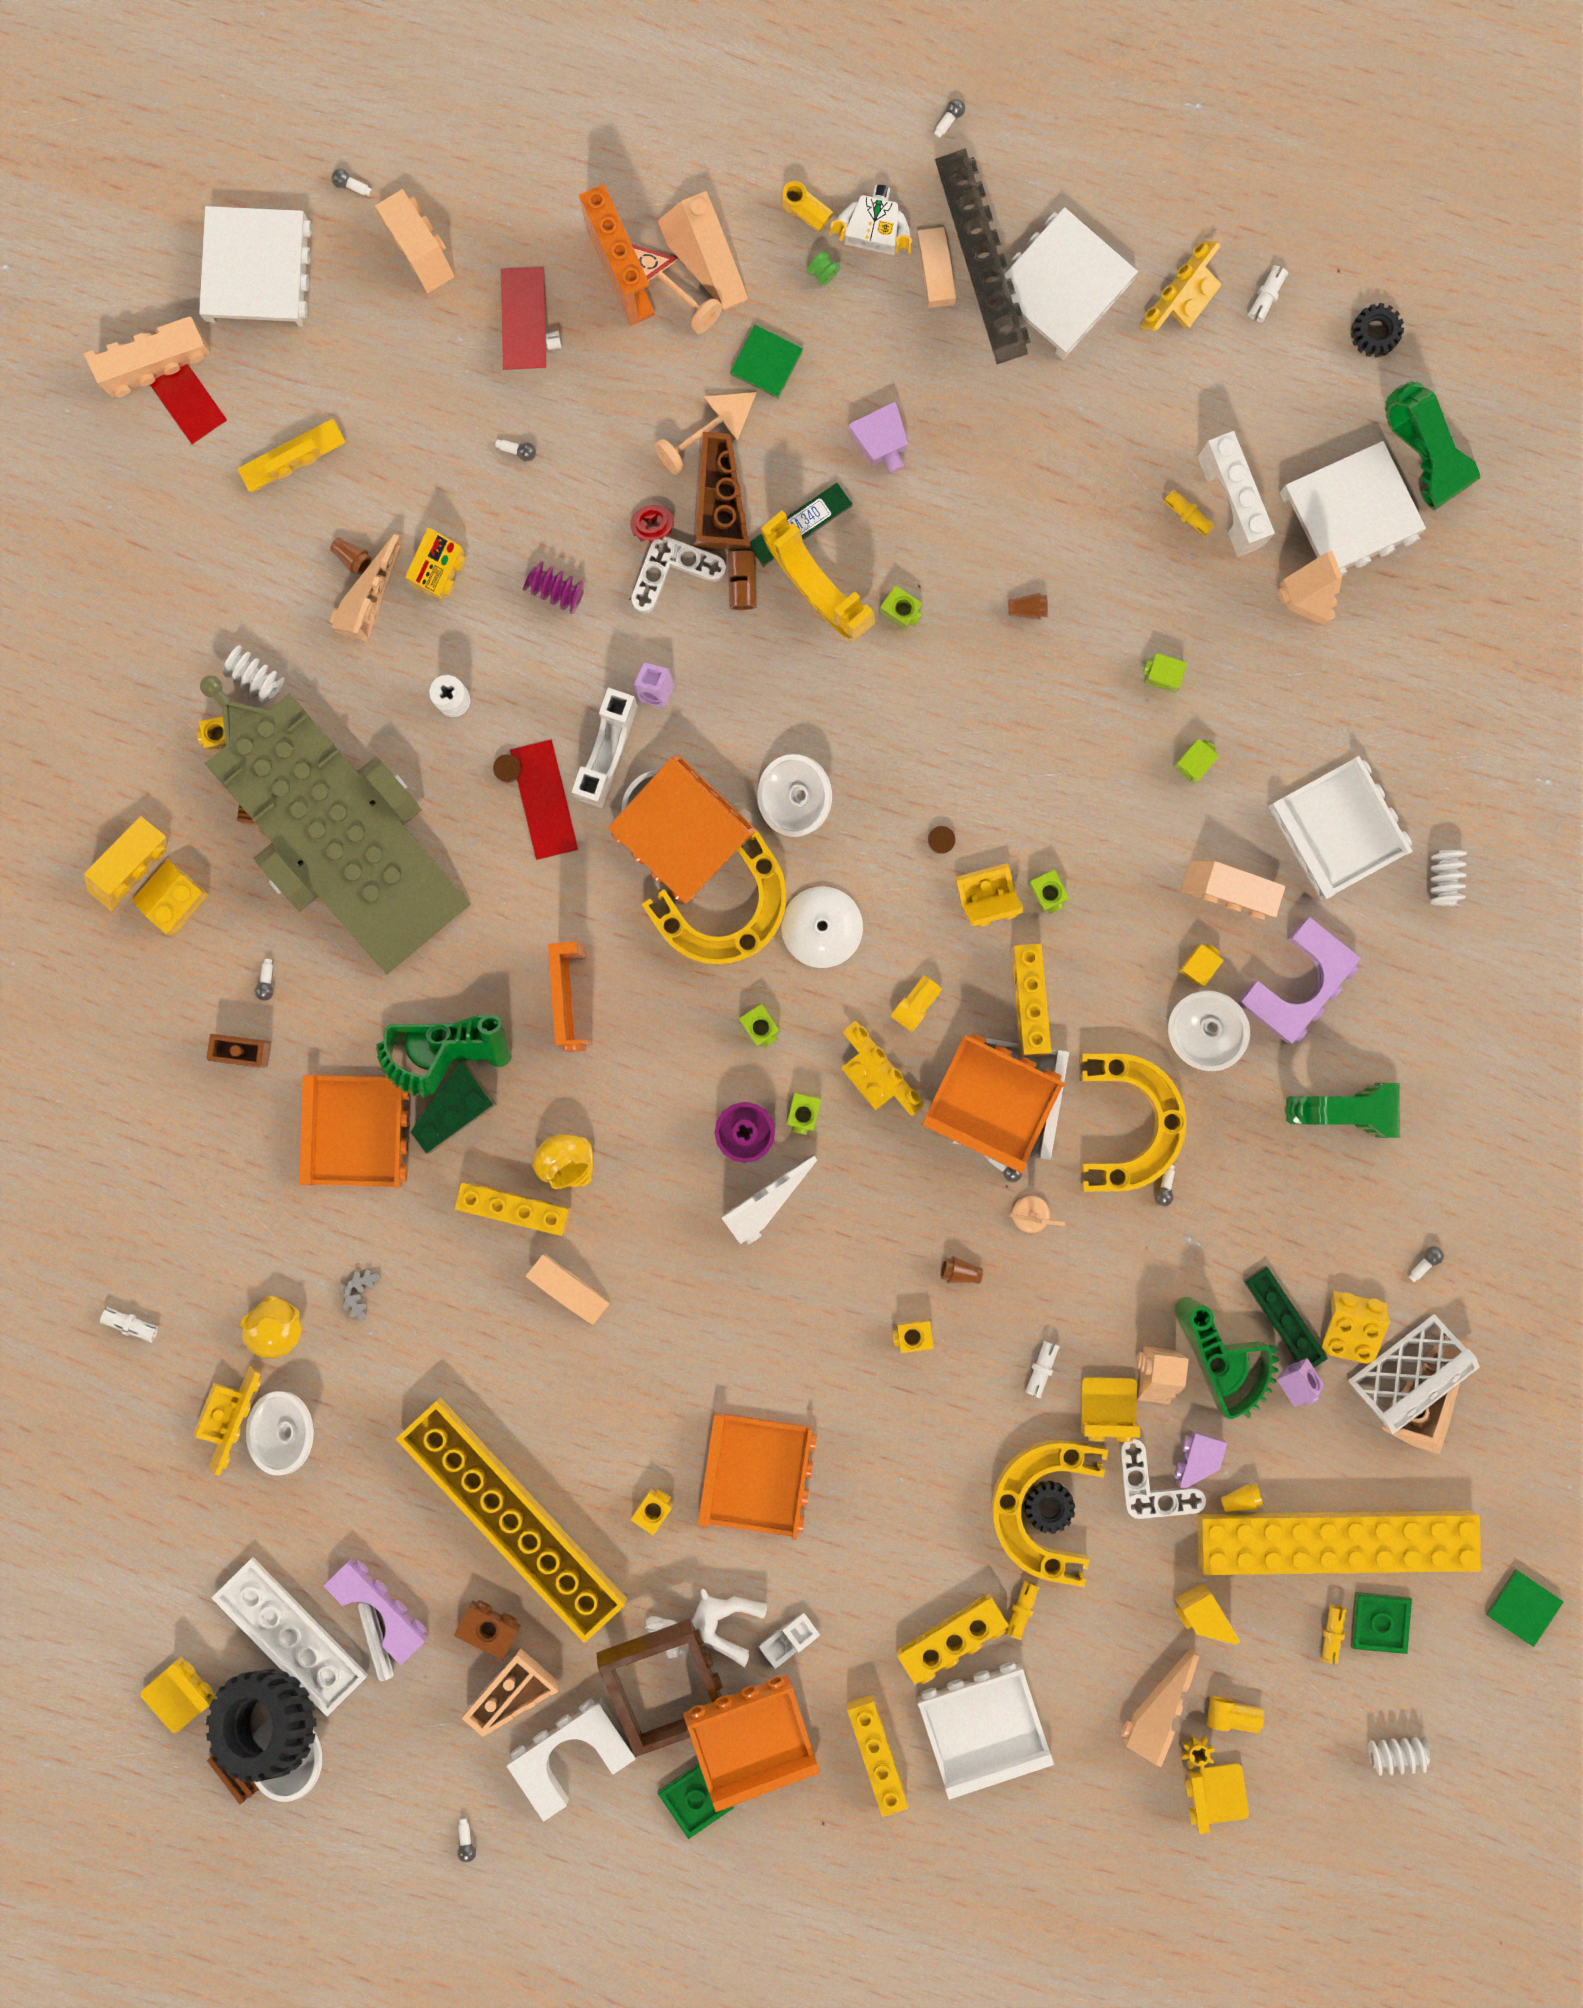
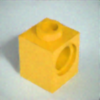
M223 717L199 721L200 729H197L199 744L203 745L208 751L224 748L226 746L225 733L219 740L215 741L212 738V733L216 728L222 727L224 731Z
M1208 943L1206 946L1200 944L1196 946L1178 972L1198 987H1204L1224 960L1219 957L1220 951Z
M929 1319L896 1323L897 1330H892L894 1347L899 1346L901 1353L934 1349ZM910 1329H915L920 1333L919 1340L915 1343H908L904 1339L905 1333Z
M650 1488L633 1513L631 1521L654 1536L672 1509L671 1497L660 1489H657L655 1492ZM650 1503H656L660 1506L661 1513L657 1516H651L647 1513L646 1506Z

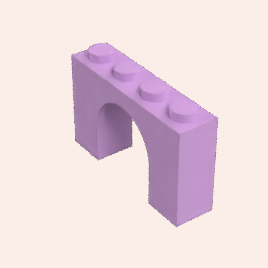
M1311 917L1304 918L1287 940L1314 962L1318 971V985L1314 994L1303 1003L1291 1004L1280 999L1259 981H1255L1236 1002L1286 1044H1292L1294 1041L1298 1043L1308 1032L1305 1027L1311 1020L1315 1022L1323 1014L1325 1009L1322 1006L1328 999L1332 1001L1340 993L1342 988L1339 985L1345 978L1350 979L1357 972L1359 966L1356 964L1361 959Z

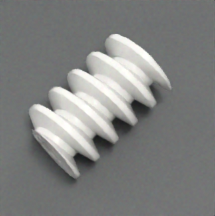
M238 645L226 659L223 675L226 678L231 677L232 682L240 684L244 691L249 690L251 696H258V701L262 704L268 702L280 691L285 678L282 677L280 680L275 681L277 676L275 670L267 675L269 666L265 664L259 669L258 664L260 660L255 658L252 662H249L251 653L246 652L241 656L242 646Z
M443 675L436 678L431 684L429 690L430 698L444 715L459 717L468 710L471 702L470 694L456 677ZM452 693L454 697L449 700L447 696Z
M1461 850L1437 851L1439 852L1438 854L1431 856L1432 861L1439 863L1432 866L1431 871L1439 875L1430 878L1432 883L1438 885L1430 889V893L1438 896L1431 899L1430 904L1441 907H1461L1463 905L1458 904V901L1465 899L1466 895L1458 893V890L1466 888V884L1458 882V879L1466 877V873L1458 870L1461 867L1467 866V863L1460 861L1459 857L1467 855V852Z
M1417 1737L1411 1738L1410 1743L1406 1738L1400 1739L1399 1744L1395 1739H1390L1388 1745L1383 1739L1378 1740L1377 1746L1373 1740H1370L1368 1743L1370 1764L1372 1768L1376 1769L1378 1776H1382L1383 1768H1387L1389 1775H1393L1394 1767H1397L1400 1774L1404 1775L1405 1766L1409 1767L1412 1774H1415L1416 1766L1418 1765L1422 1773L1427 1772V1765L1430 1763V1750L1426 1737L1422 1738L1421 1743Z

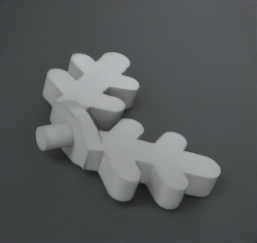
M366 1269L364 1276L360 1277V1272L355 1271L353 1280H349L347 1286L340 1284L339 1289L345 1291L343 1297L346 1299L342 1308L347 1310L350 1305L352 1310L349 1316L351 1318L357 1315L360 1320H364L366 1318L364 1309L367 1307L366 1303L358 1304L357 1301L361 1299V1295H352V1288L355 1287L359 1292H363V1285L366 1284L368 1288L372 1289L374 1287L373 1282L380 1279L379 1273L371 1274V1270Z

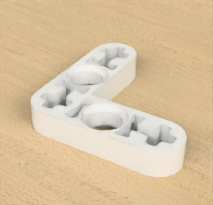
M664 536L663 541L655 539L650 546L632 594L633 607L640 613H649L655 608L670 567L711 582H717L723 579L726 574L724 560L717 555ZM663 543H666L668 550H670V553H664L661 559L662 563H666L665 567L658 562L651 561L652 558L657 561L659 550L656 547H662ZM692 552L695 554V564L692 566L683 565L681 557L684 553ZM701 557H705L704 564L710 566L717 562L721 572H715L714 575H710V570L702 566V571H698ZM650 568H657L661 571V578L658 581L650 582L647 580L646 572ZM642 583L650 588H657L655 592L650 589L648 599L651 603H645L644 607L640 606V602L637 599L638 596L643 597L646 591L645 587H641Z
M1133 1438L1132 1442L1121 1443L1119 1451L1124 1502L1127 1512L1132 1517L1144 1519L1199 1513L1204 1509L1206 1505L1205 1495L1196 1487L1150 1490L1144 1444L1137 1438ZM1134 1443L1137 1448H1140L1139 1452H1135V1460L1137 1463L1142 1461V1465L1133 1464L1126 1467V1463H1132V1459L1129 1453H1125V1450L1129 1449L1130 1444ZM1138 1470L1142 1473L1143 1480L1139 1485H1131L1128 1482L1130 1472ZM1191 1493L1200 1498L1199 1501L1195 1502V1507H1191L1188 1502L1180 1503L1182 1509H1178L1179 1502L1176 1494H1180L1182 1500L1189 1499ZM1168 1495L1172 1498L1173 1505L1170 1509L1162 1510L1158 1507V1500L1161 1496ZM1153 1496L1152 1504L1155 1511L1150 1512V1506L1141 1507V1512H1136L1131 1507V1504H1135L1137 1498L1142 1503H1150L1149 1497Z

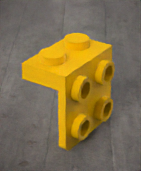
M1008 863L955 877L961 907L971 926H987L991 921L1013 919L1018 914L1024 912L1023 905L1014 890Z
M1333 1291L1330 1299L1332 1318L1321 1344L1322 1350L1326 1355L1365 1364L1374 1362L1390 1324L1387 1303L1378 1299L1355 1296L1347 1292Z
M1083 1378L1081 1391V1433L1084 1436H1088L1089 1441H1105V1437H1116L1118 1442H1132L1133 1438H1140V1426L1136 1423L1137 1381L1133 1378Z
M182 1656L140 1693L141 1698L172 1733H178L200 1712L202 1713L210 1706L212 1700L217 1698L212 1688L202 1681L196 1674L194 1667L184 1660Z
M1229 1763L1204 1767V1771L1200 1767L1187 1769L1188 1780H1184L1186 1796L1191 1798L1192 1808H1188L1190 1824L1195 1825L1199 1834L1210 1833L1209 1824L1248 1818L1249 1810L1241 1764Z

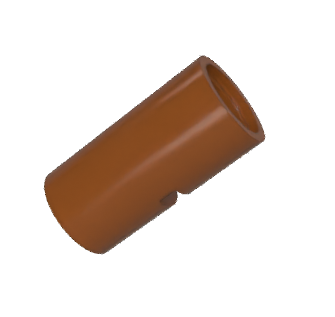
M733 551L728 553L729 608L732 610H751L757 608L755 553L752 551Z

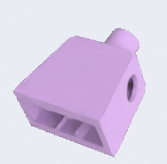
M896 402L848 425L850 436L872 466L885 462L890 474L896 473L905 467L899 454L907 450L908 441Z

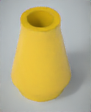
M1248 1483L1221 1497L1225 1513L1258 1510L1257 1507L1264 1505L1257 1484L1250 1485Z

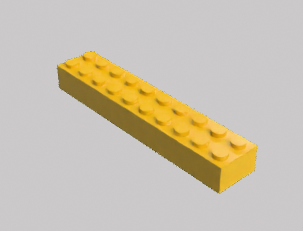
M441 1397L396 1438L400 1445L583 1643H586L625 1606L627 1601L625 1595Z
M1472 1510L1197 1513L1198 1569L1203 1575L1481 1571L1480 1515Z

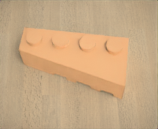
M189 316L160 326L156 329L157 334L154 335L140 333L133 336L131 343L125 345H118L117 342L106 345L107 351L95 355L93 350L84 353L97 383L111 398H120L128 395L131 389L137 386L152 384L155 382V378L163 374L171 375L178 372L180 367L185 364H195L202 361L205 355L210 354V351L194 319Z

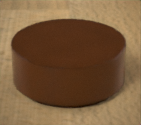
M501 755L494 762L493 772L499 780L510 783L520 777L522 766L516 757Z
M946 826L934 828L928 836V845L935 853H948L955 845V834Z

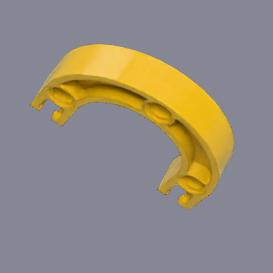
M782 510L761 527L764 541L781 569L809 604L837 633L853 643L875 624L873 610L868 605H862L860 596L856 592H853L847 598L823 573L807 551L800 529L795 524H789L787 515Z
M758 831L750 838V841L752 842L756 839L763 852L762 854L757 855L754 859H750L743 850V845L737 850L753 875L759 890L757 910L750 922L738 932L727 936L714 937L694 930L684 920L665 889L659 892L657 897L659 901L663 898L665 899L671 912L664 915L661 919L651 910L650 907L653 903L651 899L642 903V906L664 939L683 956L708 965L734 964L757 954L777 933L786 908V885L777 860ZM761 860H767L771 863L772 869L767 874H761L756 869L757 863ZM670 919H676L680 923L679 930L673 934L665 931V923ZM745 935H751L755 938L756 944L750 950H745L740 946V940Z
M1079 1054V1064H1085L1087 1059L1102 1061L1101 1075L1088 1076L1087 1071H1082L1080 1081H1120L1128 1083L1139 1089L1147 1097L1155 1117L1153 1136L1147 1147L1136 1157L1120 1163H1080L1081 1174L1089 1172L1088 1169L1103 1170L1102 1184L1089 1185L1088 1181H1083L1081 1183V1191H1128L1155 1181L1174 1163L1185 1138L1186 1112L1177 1087L1164 1071L1143 1058L1128 1054ZM1114 1059L1118 1060L1122 1065V1070L1118 1075L1111 1074L1108 1068L1109 1063ZM1169 1114H1173L1177 1119V1125L1171 1130L1167 1129L1164 1125V1119ZM1119 1169L1123 1173V1180L1121 1183L1114 1185L1110 1181V1174L1112 1171Z
M1064 1439L1042 1441L1020 1451L1001 1471L993 1490L991 1502L994 1529L1005 1552L1024 1571L1044 1580L1085 1587L1086 1579L1084 1572L1079 1571L1078 1576L1064 1572L1066 1563H1079L1083 1565L1082 1569L1088 1570L1089 1558L1087 1555L1048 1548L1034 1541L1023 1527L1021 1506L1029 1487L1037 1479L1048 1473L1069 1471L1104 1478L1105 1469L1102 1467L1103 1464L1097 1463V1467L1083 1464L1084 1454H1100L1102 1460H1107L1108 1449L1101 1445ZM1069 1449L1077 1451V1458L1073 1462L1064 1461V1453ZM1010 1494L1014 1497L1011 1506L1003 1507L1000 1505V1499L1003 1495ZM1049 1559H1056L1059 1562L1058 1567L1053 1571L1045 1569V1563Z

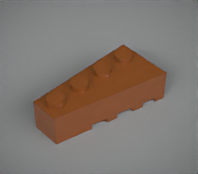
M703 432L700 438L693 547L732 551H748L750 547L730 434Z

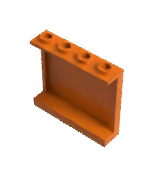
M605 184L579 194L586 229L630 326L654 316V309L644 288L650 286L649 281Z
M679 754L671 757L608 827L612 832L611 836L620 845H626L632 851L631 856L638 863L645 864L651 870L652 877L659 883L664 882L671 889V895L677 901L684 902L685 904L692 901L695 895L743 843L757 832Z
M576 941L548 943L555 1046H561L562 1051L567 1052L586 1051V1046L592 1045V1041L585 1039L575 1040L569 966L570 959L586 958L585 947Z
M972 1033L970 1037L964 1035L921 1125L1023 1174L1029 1155L1062 1087L1066 1083L1060 1081L1062 1076L1054 1071L1046 1069L1044 1073L1035 1069L1037 1063L1022 1057L1019 1061L1010 1057L1012 1051L997 1045L994 1049L986 1045L987 1039L975 1033Z
M303 1075L299 1185L402 1187L403 1182L407 1181L408 1173L407 1165H403V1154L408 1153V1138H404V1127L409 1125V1111L405 1110V1100H409L410 1092L404 1093L400 1087L396 1088L387 1077Z
M715 1412L698 1526L709 1527V1524L791 1536L792 1540H796L797 1533H803L805 1517L800 1516L801 1505L807 1506L809 1489H804L805 1478L811 1479L813 1462L808 1461L809 1451H815L817 1435L812 1434V1427Z
M788 1674L775 1676L768 1682L757 1686H748L741 1692L730 1696H721L709 1704L694 1706L689 1711L683 1713L715 1812L820 1773Z

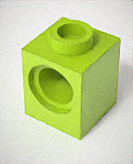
M895 585L881 605L879 613L906 631L910 625L915 627L921 619L923 613L920 610L923 603ZM899 604H906L911 612L908 615L902 616L896 612L895 608Z
M1156 653L1152 660L1147 659L1142 674L1147 676L1144 683L1176 693L1180 688L1187 662Z
M1198 738L1173 767L1195 784L1218 759L1219 755L1215 753L1217 749L1207 740L1201 741Z
M1055 869L1028 882L1041 912L1048 910L1052 914L1065 908L1063 902L1069 898ZM1050 886L1055 889V900L1048 901L1043 897L1042 891L1044 887Z
M762 1004L739 1018L757 1047L762 1044L766 1048L778 1040L776 1034L780 1030ZM757 1020H765L769 1024V1030L765 1035L760 1036L754 1033L753 1025Z
M794 1092L787 1125L792 1126V1132L807 1135L808 1130L814 1131L821 1099ZM801 1106L808 1107L811 1111V1118L807 1122H799L795 1117L796 1110Z

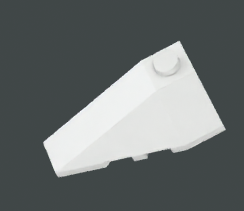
M814 1155L722 1216L724 1223L740 1244L746 1241L749 1245L762 1236L760 1231L765 1228L816 1163L817 1159Z

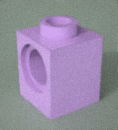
M645 662L634 683V688L640 702L665 708L675 686L669 669Z
M1308 1358L1284 1367L1277 1378V1381L1294 1407L1303 1403L1307 1406L1316 1402L1324 1387L1322 1380Z

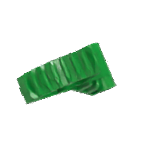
M1411 381L1400 385L1387 397L1385 411L1388 425L1395 435L1419 454L1422 460L1420 468L1425 471L1422 473L1421 481L1429 486L1421 491V495L1429 508L1432 510L1438 509L1480 479V472L1476 462L1455 447L1439 402L1433 391L1424 388L1419 382Z
M476 1015L448 1024H390L385 1028L384 1040L376 1044L377 1058L387 1079L390 1082L392 1081L396 1088L400 1087L404 1093L409 1091L413 1097L419 1093L423 1099L428 1094L435 1093L453 1060H473L479 1062V1059H488L490 1065L503 1067L512 1058L502 1020L496 1015ZM406 1043V1053L409 1059L416 1066L428 1070L426 1075H417L398 1066L392 1059L394 1044Z
M1375 1083V1086H1368L1363 1091L1357 1092L1355 1096H1290L1286 1099V1106H1284L1286 1121L1290 1124L1303 1125L1355 1124L1358 1129H1363L1368 1134L1375 1135V1138H1400V1083Z
M1190 1297L1178 1300L1175 1304V1315L1197 1358L1218 1411L1228 1419H1234L1242 1414L1247 1418H1251L1249 1410L1253 1408L1256 1411H1260L1257 1405L1258 1401L1267 1402V1399L1263 1397L1264 1393H1273L1272 1389L1268 1387L1269 1383H1277L1276 1379L1271 1377L1272 1373L1279 1372L1277 1367L1272 1366L1273 1363L1279 1361V1358L1271 1355L1278 1350L1277 1347L1260 1341L1223 1346L1214 1324V1315L1211 1309ZM1261 1351V1368L1254 1387L1241 1402L1227 1409L1223 1398L1237 1391L1248 1375L1250 1364L1248 1352ZM1219 1357L1218 1367L1211 1370V1361Z

